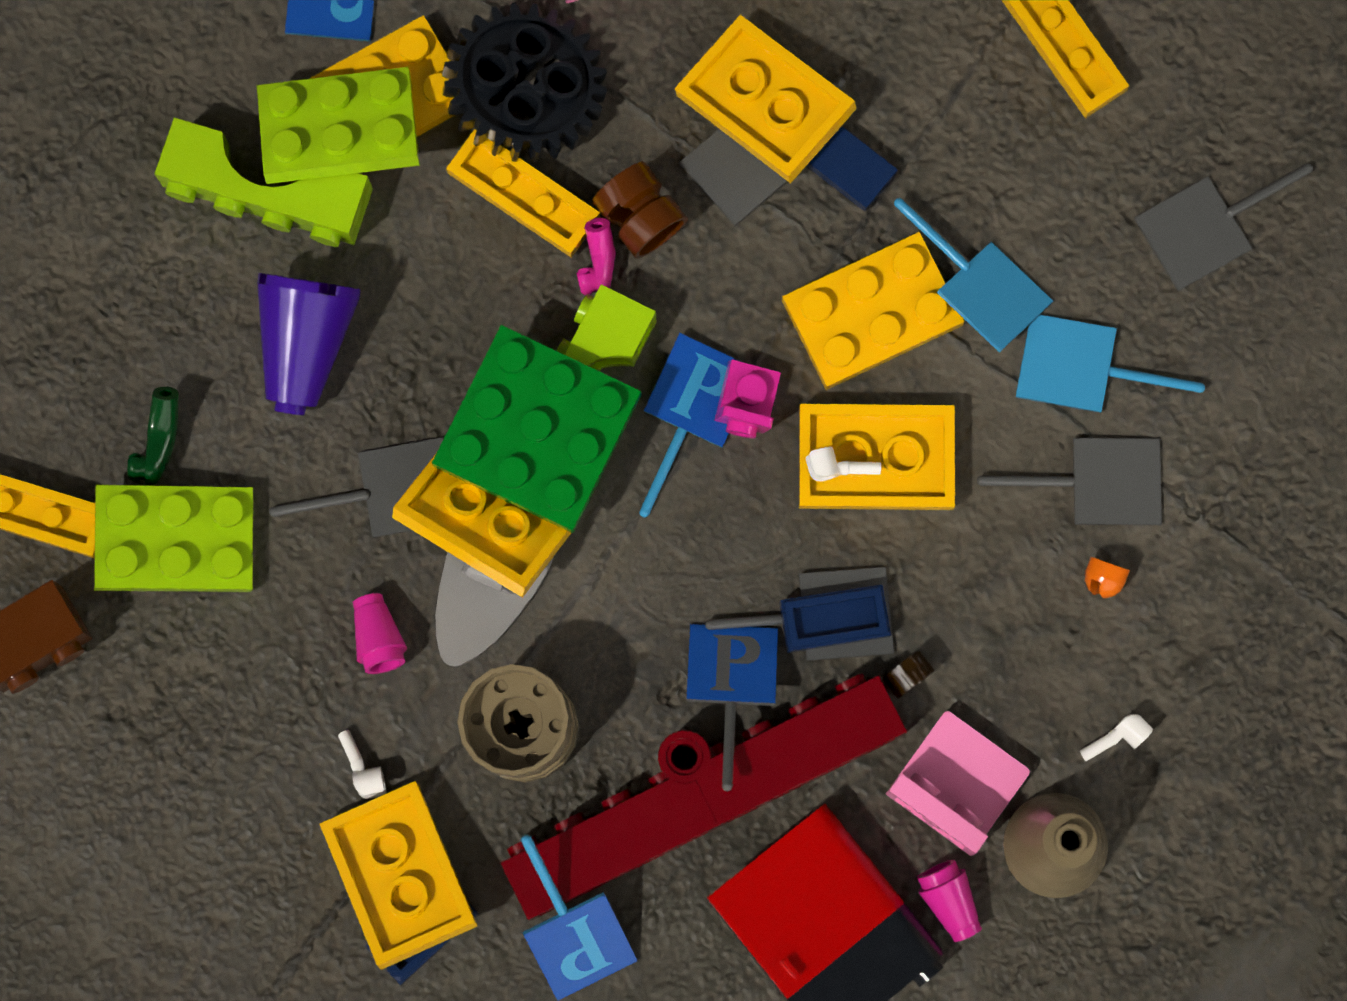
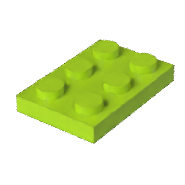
M409 67L257 85L263 174L266 184L420 166Z
M96 485L94 591L251 592L253 590V487Z

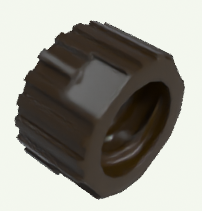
M917 651L885 675L883 680L897 699H899L930 676L935 670L922 653Z

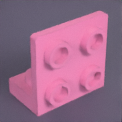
M946 711L888 789L886 795L965 853L972 856L978 852L988 838L986 834L1028 777L1030 771L1026 766L951 712Z

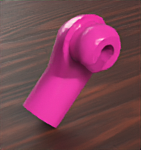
M594 218L585 224L593 267L580 268L576 273L580 291L584 295L597 292L601 284L608 288L611 286L616 250L610 222L605 218Z

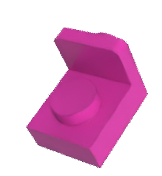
M733 359L729 361L714 421L727 424L726 432L744 438L755 439L757 432L764 434L769 431L774 420L770 416L781 372Z

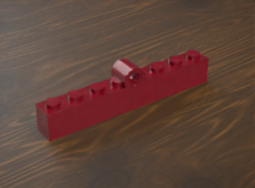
M863 673L858 674L835 686L839 694L838 696L820 704L817 696H814L790 708L791 719L773 727L770 719L742 732L745 742L734 747L733 787L730 791H725L722 788L723 742L709 748L706 741L695 732L682 730L670 734L664 739L658 752L661 772L648 779L652 788L634 797L630 789L613 795L601 802L605 810L604 812L587 820L582 812L575 814L554 825L557 835L541 843H538L535 835L531 836L564 903L566 904L904 736L907 731L879 675L867 681ZM687 747L695 752L697 762L691 769L680 770L674 766L671 759L677 749ZM522 842L509 847L507 851L511 858L501 862V865L527 919L532 921L554 910L555 907Z

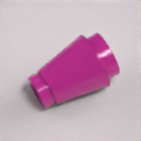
M372 593L355 599L353 607L356 658L358 663L363 664L365 673H385L404 665L405 658L403 653L406 652L407 646L384 602L383 595Z
M955 859L939 863L918 875L917 879L921 885L918 893L946 931L950 933L954 942L970 938L982 930L978 921L979 917L966 870L959 869Z

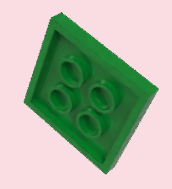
M501 325L432 461V465L535 516L574 533L642 395L641 391Z

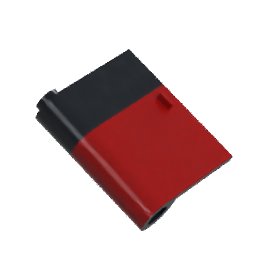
M826 804L819 807L706 898L786 1001H888L911 981L914 980L920 987L944 968L938 961L945 953Z

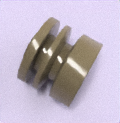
M514 664L490 669L473 681L461 700L457 721L461 742L475 762L504 779L525 783L547 778L564 766L576 747L579 730L575 706L565 691L551 678L533 667ZM520 714L528 720H534V723L528 726L529 736L525 739L517 733H511V730L517 726L516 717Z

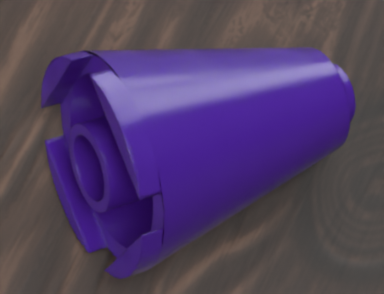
M259 273L257 288L265 399L276 401L274 411L304 416L306 406L317 407L359 302L361 289Z

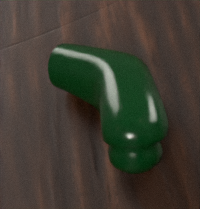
M163 386L153 391L148 421L146 454L132 453L128 457L127 475L132 481L145 480L146 486L154 485L161 479L169 463L178 430L179 392L175 388Z

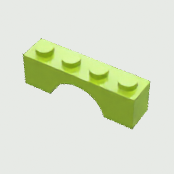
M175 117L173 118L154 173L161 185L166 188L165 194L174 199L194 203L196 197L214 202L213 208L223 214L242 218L243 213L247 212L263 217L261 223L272 229L290 232L293 226L311 232V239L332 247H339L340 241L352 245L355 244L373 191L369 177L360 173L298 180L294 183L278 187H268L252 183L233 168L230 145L223 132Z
M601 284L594 297L586 294L574 318V322L580 325L572 341L563 339L556 351L596 370L611 366L634 367L656 324V311Z

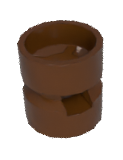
M643 161L635 163L617 174L593 198V204L602 216L609 220L610 225L619 224L621 226L618 236L637 259L650 254L665 244L682 229L688 220V217L671 196L660 195L659 192L662 184Z

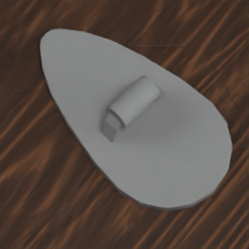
M447 552L435 613L436 639L440 657L448 666L460 667L479 657L493 646L516 621L536 594L552 566L553 558L522 598Z

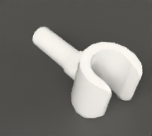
M833 447L816 449L806 456L809 474L817 482L827 481L840 475L881 474V462L842 461L837 463Z
M1129 714L1113 730L1109 731L1107 735L1079 751L1086 762L1116 745L1122 738L1135 749L1153 732V728L1140 715Z
M350 730L339 733L338 737L351 763L353 784L358 794L364 799L376 798L386 794L387 790L382 767L365 769L364 760Z

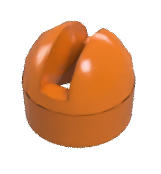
M1090 557L1084 581L1088 590L1093 595L1100 593V596L1106 599L1121 592L1130 570Z

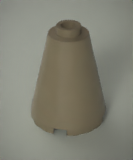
M1048 793L1026 801L1013 813L1004 831V854L1009 871L1021 886L1039 896L1064 898L1078 894L1093 884L1101 874L1106 863L1108 839L1101 819L1088 804L1071 795ZM1063 833L1069 839L1070 851L1061 845L1060 839Z

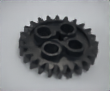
M514 2L511 4L509 15L504 17L501 11L494 6L490 11L489 23L479 15H475L471 25L472 31L461 27L457 37L459 44L451 43L449 46L447 58L450 61L444 63L442 76L449 79L444 82L442 94L443 96L453 98L449 103L448 114H464L460 119L458 130L463 132L475 128L477 130L473 142L475 146L482 144L486 139L493 141V156H496L503 147L510 148L512 161L516 162L521 150H528L530 158L534 163L538 162L541 149L546 148L548 153L555 159L559 155L561 142L568 148L575 149L579 140L578 134L588 137L593 126L591 120L598 121L603 107L599 103L604 102L607 88L599 84L604 82L607 71L605 68L594 66L598 64L601 52L600 50L585 51L590 34L585 33L574 37L572 31L576 21L571 19L560 26L556 23V9H553L546 18L539 17L537 4L533 3L528 15H521L518 5ZM518 46H532L538 50L539 54H525L519 50ZM554 58L559 60L548 65L547 67L544 66L547 62ZM490 71L495 73L500 80L489 82L481 78L478 73ZM536 76L534 84L532 85L529 81H531L533 77ZM517 79L520 83L514 88ZM562 83L566 85L571 92H556L550 87L549 84ZM503 97L505 98L504 101L498 104L497 106H491L489 104L502 99ZM521 109L529 113L532 118L529 120H519L511 115L510 111Z

